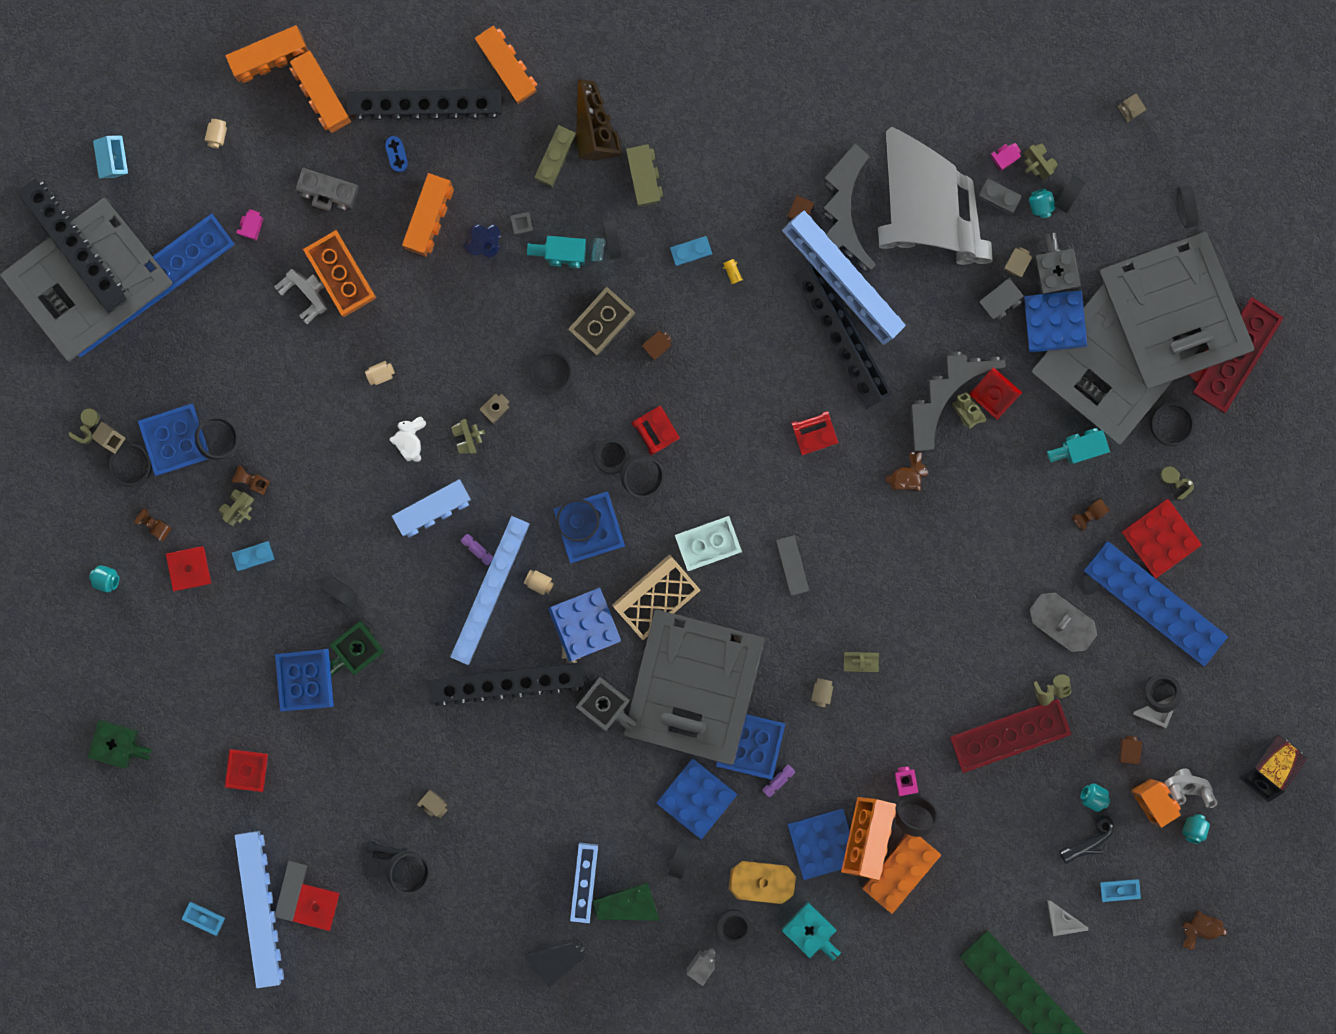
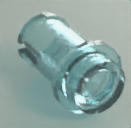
M594 238V241H592L591 261L603 262L604 246L607 245L605 243L606 239Z

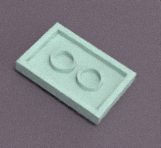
M729 516L675 535L687 571L742 552Z

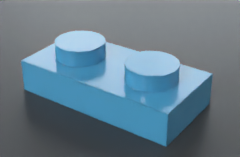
M707 236L670 247L676 266L712 255Z
M269 541L232 553L237 571L275 560Z
M1139 879L1100 882L1102 902L1141 899Z
M190 902L182 920L217 936L225 917Z

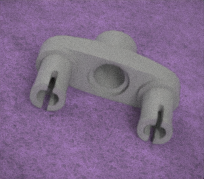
M291 269L286 273L287 276L274 287L276 290H279L278 292L281 295H284L294 284L301 289L312 305L299 316L301 319H304L303 321L306 324H309L319 313L322 314L327 310L324 300L318 293L325 286L315 274L306 279L300 273Z
M1180 769L1173 777L1165 781L1166 786L1171 792L1170 795L1179 805L1186 802L1184 794L1201 796L1207 808H1213L1217 805V800L1213 795L1209 781L1192 776L1189 769Z

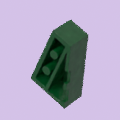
M648 882L593 899L598 920L659 921Z

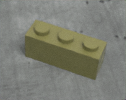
M558 125L534 177L536 181L553 188L576 138L575 132Z
M649 144L626 149L638 207L660 203L663 192L662 187L657 186L656 179L659 178L658 168H654L652 160H656L654 149H650Z

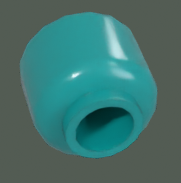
M1046 189L1036 190L1029 197V204L1033 215L1047 218L1056 209L1053 194Z
M97 566L89 575L92 587L99 591L111 592L119 584L117 571L110 567Z
M1090 784L1083 788L1080 798L1085 807L1099 812L1109 806L1110 798L1107 789L1097 784Z
M1194 814V816L1186 818L1182 834L1188 842L1200 844L1201 841L1206 840L1210 824L1205 820V816Z

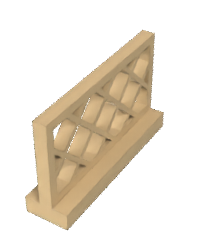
M669 554L615 601L612 606L638 636L644 640L649 635L653 609H664V611L670 609L669 613L674 614L695 596L700 589ZM676 567L680 572V580H669V572ZM666 582L665 593L654 592L655 584ZM669 582L679 583L678 594L668 593ZM682 583L691 584L694 590L690 594H681ZM644 594L651 595V606L640 605V597ZM654 595L665 596L664 606H653ZM667 596H678V604L675 607H667ZM629 607H637L636 618H628L624 611ZM650 608V619L639 618V609ZM639 621L649 622V629L644 634L638 630Z

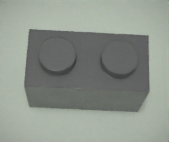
M987 179L977 198L1012 215L1022 195Z
M1009 278L980 300L978 304L991 321L995 318L999 321L1007 314L1005 310L1010 306L1014 309L1022 303L1020 299L1023 295Z

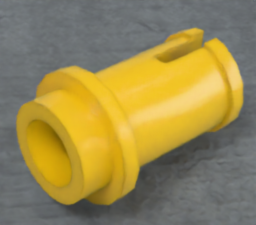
M734 259L723 263V269H726L731 285L743 280L736 266L737 262Z

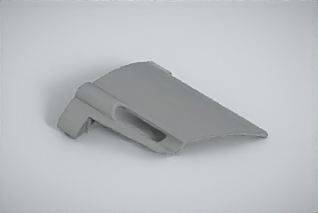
M894 127L889 128L886 131L892 224L878 227L879 247L882 249L894 248L896 246L911 248L917 243L956 251V263L960 265L973 262L977 264L991 263L993 261L992 244L990 241L981 240L973 180L958 172L955 165L923 143ZM957 185L968 191L970 221L963 220L959 216Z

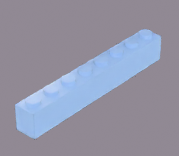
M805 211L797 215L782 230L883 345L892 340L906 326Z
M511 516L451 658L467 665L470 664L530 526L529 523Z
M260 831L236 834L235 841L256 988L280 985L281 980H284L283 969L279 968L278 961H281L280 949H276L278 932L273 928L276 918L275 912L271 911L270 906L273 903L272 892H268L270 876L265 871V865H268L267 855L263 854L262 846H265L264 835H260Z

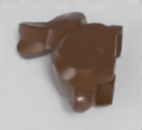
M910 452L911 466L900 467L891 476L886 477V482L891 485L892 490L921 491L922 477L928 476L926 466L921 463V452Z
M1196 910L1192 921L1183 923V932L1186 935L1183 947L1193 950L1197 937L1209 940L1219 936H1226L1227 930L1223 927V921Z

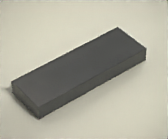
M795 535L776 540L790 595L809 591Z
M288 861L275 917L293 922L308 865Z

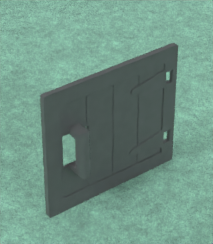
M102 198L71 221L70 224L72 226L75 224L81 232L79 235L81 239L88 240L92 246L91 252L94 255L97 253L103 260L101 265L104 269L109 268L115 276L112 278L116 284L120 282L126 292L123 294L126 300L107 313L51 238L45 240L0 274L5 283L68 362L173 284L106 198ZM114 217L120 224L117 228H114L109 222ZM64 226L58 232H63L66 227ZM71 241L68 246H75L77 241ZM81 256L79 261H85L88 256ZM149 261L156 269L151 273L145 267ZM93 270L90 275H97L99 270ZM57 283L75 304L71 309L67 307L54 290L53 286ZM105 284L101 290L109 289L110 285ZM42 294L60 315L56 320L38 299Z
M1207 232L1100 270V275L1147 389L1254 351L1253 343ZM1188 244L1189 250L1179 253L1177 247ZM1133 264L1134 269L1124 273L1121 267ZM1198 328L1202 331L1175 342L1172 339ZM1203 343L1207 344L1208 351L1183 360L1180 359L1179 353L1181 351Z
M1103 283L1084 306L1087 347L1047 351L1031 373L1100 431L1103 430L1104 434L1117 445H1120L1172 381L1151 389L1146 388ZM1185 334L1179 335L1180 338H1178L1177 340L1186 338L1187 336ZM1199 346L1181 351L1179 353L1180 359L1183 360L1193 356L1199 349ZM1088 369L1091 370L1112 389L1105 394L1084 377V373ZM1076 384L1090 397H1092L1096 402H1098V406H1096L1082 393L1075 389L1074 385Z
M655 610L629 712V717L637 722V724L633 727L627 722L633 729L630 732L625 729L624 735L733 765L765 638L666 611ZM675 619L686 622L684 628L674 626ZM731 634L743 637L741 643L731 641ZM676 707L702 714L701 721H695L673 715V709ZM669 726L698 733L697 739L668 731Z

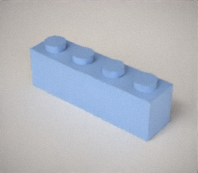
M459 479L392 515L402 536L407 535L410 538L419 533L417 529L423 526L426 529L434 525V520L441 517L443 520L452 515V510L456 508L461 510L469 506L468 502L471 501V498Z
M579 843L570 919L573 922L590 923L598 845Z

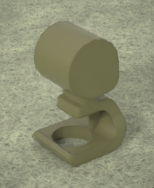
M85 409L81 413V420L84 425L80 429L85 434L84 440L75 436L72 432H69V437L85 445L91 443L93 433L89 429L97 426L100 419L98 412L93 409Z
M1169 466L1162 469L1160 472L1162 482L1175 484L1174 487L1176 489L1181 486L1188 488L1176 498L1177 500L1184 499L1192 492L1194 485L1191 480H1180V473L1174 467Z
M1056 676L1053 680L1054 684L1052 686L1047 685V693L1041 691L1037 681L1034 682L1036 697L1042 706L1049 705L1053 701L1054 695L1058 698H1064L1071 694L1072 690L1068 676Z

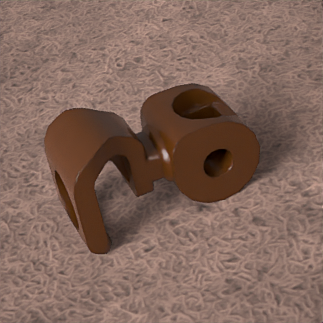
M240 465L231 480L234 483H246L250 489L262 495L265 494L271 482L258 474L254 476L247 474Z
M1100 498L1089 505L1085 513L1073 515L1071 518L1078 529L1083 531L1087 528V522L1092 519L1095 521L1100 519L1110 510Z
M144 507L134 520L135 524H145L150 528V533L162 541L165 540L172 530L169 525L160 519L154 520Z

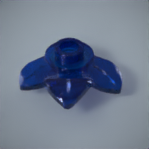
M493 224L486 229L482 225H473L471 229L472 240L464 244L467 251L473 255L495 256L499 251L498 240L500 238V230ZM491 244L492 248L487 250V245Z

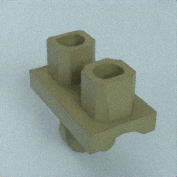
M1042 143L1036 146L1032 145L1023 155L1027 159L1024 161L1028 166L1025 170L1026 174L1032 171L1035 176L1039 175L1044 181L1054 173L1058 164L1053 158L1048 161L1044 159L1042 155L1047 150Z
M968 393L959 395L957 401L952 403L953 409L961 417V422L967 425L969 429L977 423L986 421L985 415L981 412L978 405L973 402Z
M466 419L451 427L454 437L465 435L466 441L457 444L459 454L477 453L472 438L475 437L476 444L482 443L480 436L485 434V431H479L476 424L471 426L473 433H470Z
M234 490L230 498L235 503L231 507L225 503L219 509L223 516L222 519L232 526L237 521L241 523L244 518L249 521L252 517L248 513L252 510L250 505L255 500L245 492L242 493Z
M844 652V671L879 672V653Z

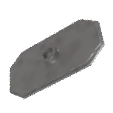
M1057 593L1041 594L1030 608L1032 623L1071 652L1086 651L1097 636L1094 620Z

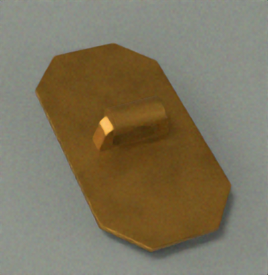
M742 861L731 869L729 890L738 900L783 904L794 896L796 876L788 866Z

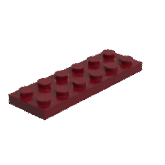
M1253 297L1248 300L1240 314L1253 343L1254 351L1207 368L1192 394L1223 414L1227 412L1284 318Z
M1057 698L1047 706L1037 705L950 736V740L961 771L965 773L1072 734L1059 698Z

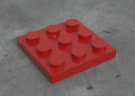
M1169 499L1163 501L1121 532L1155 579L1202 545Z

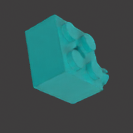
M547 236V243L545 245L528 243L527 255L544 256V259L550 266L561 267V264H568L569 268L578 269L580 265L585 266L586 239Z
M1097 428L1084 432L1085 436L1080 437L1079 434L1067 437L1066 442L1062 443L1063 447L1047 451L1050 463L1067 458L1070 465L1110 452L1104 431H1098Z
M809 902L782 928V932L809 958L820 949L832 961L836 957L831 951L837 957L841 954L829 942V938L837 931L836 928ZM806 926H808V927L813 926V928H812L813 933H812V934H811V933L805 934V932H806L805 927H806Z

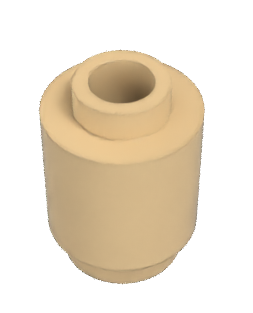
M211 119V123H208L204 140L208 143L207 146L212 148L223 146L227 131L225 121Z
M386 361L371 366L369 370L365 371L370 385H378L393 379L392 374H395L392 364H387Z
M530 570L524 581L528 588L541 595H544L545 592L549 594L554 585L551 582L552 578L537 570L535 572Z

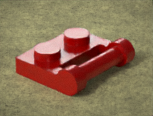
M661 405L631 423L634 428L636 427L647 445L650 456L680 439ZM648 421L660 444H654L642 424L643 422Z
M828 411L800 422H791L802 455L838 444ZM822 422L826 424L825 428L801 435V429Z

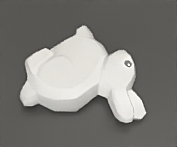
M422 417L416 418L413 422H399L398 428L400 431L390 438V441L397 446L407 461L419 462L421 460V443L415 432L426 425V421Z

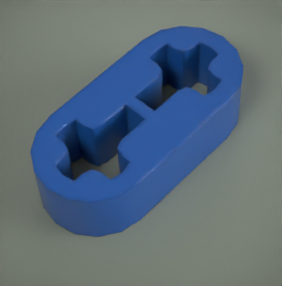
M391 136L385 143L390 165L395 172L402 173L408 167L404 146L400 138ZM393 140L399 143L397 146L398 153H394L393 148H389ZM396 156H399L400 160L405 162L402 164L401 169L398 166H394L397 163Z

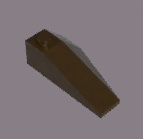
M583 79L578 80L576 144L579 159L595 161L622 155L620 138L617 131L612 129L609 122L612 120L610 115H606L602 106L604 101L595 81Z

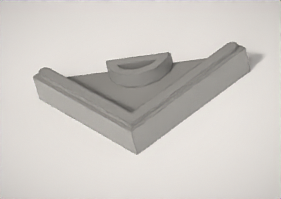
M1175 695L1157 703L1168 704L1174 699ZM1146 706L1134 711L1133 715L1167 728L1173 711L1159 713Z
M1047 900L1053 936L1088 931L1087 926L1052 901Z

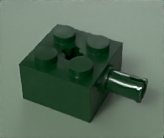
M362 621L358 622L330 644L337 654V658L330 662V669L334 667L331 670V677L344 666L353 675H356L385 652L384 648ZM355 643L357 645H362L361 653L359 651L354 652Z
M99 720L88 758L121 768H128L132 756L148 761L150 755L147 754H151L152 749L136 745L135 742L139 730ZM115 740L114 743L117 744V747L111 748L112 746L109 742Z

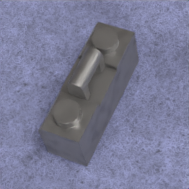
M302 168L296 186L297 192H300L299 196L308 199L313 196L312 206L326 211H331L333 203L342 210H347V207L352 209L359 186L306 168ZM319 196L329 199V202L326 203L318 200Z
M712 948L704 952L699 950L687 967V975L702 986L715 969V960L713 959L715 957V950Z

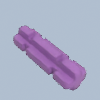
M466 534L461 539V543L468 546V549L477 558H481L485 565L488 566L492 562L494 557L490 553L487 554V550L476 540L473 541L472 536Z
M790 765L782 769L783 772H779L770 781L771 784H767L763 788V792L768 797H771L775 790H778L787 782L788 777L791 778L795 774V770Z

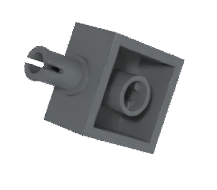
M1056 233L1044 235L1048 252L1034 257L1040 294L1071 290L1081 286L1074 248L1061 251L1058 247ZM1056 267L1058 268V270H1061L1059 276H1057L1056 273L1053 274V271L1056 269Z
M602 677L598 678L576 706L577 709L605 731L613 722H618L628 732L633 728L627 722L633 727L637 724L623 710L630 700ZM606 699L608 707L599 708L600 703L598 700L603 701Z

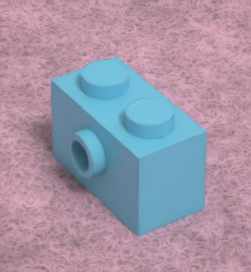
M105 136L93 141L99 178H116L128 174L122 136Z

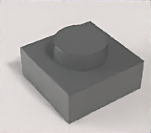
M529 212L510 216L515 235L533 231Z

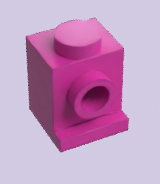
M1016 143L1010 146L1005 144L997 150L998 154L993 152L990 155L1001 172L1021 157L1019 154L1021 150Z
M249 209L246 216L241 218L240 227L242 229H237L236 233L257 241L263 218L259 216L260 213Z
M909 766L898 768V772H894L898 795L918 793L914 769H910ZM903 777L909 778V782L907 784H904L902 782Z

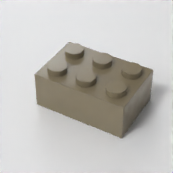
M606 287L571 325L568 331L593 354L598 356L633 318L635 312Z

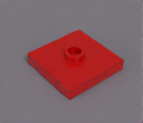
M993 367L969 393V396L998 420L1022 392Z
M204 546L166 554L173 591L212 584Z
M229 749L225 788L264 792L268 754Z
M302 884L293 922L330 931L340 893Z

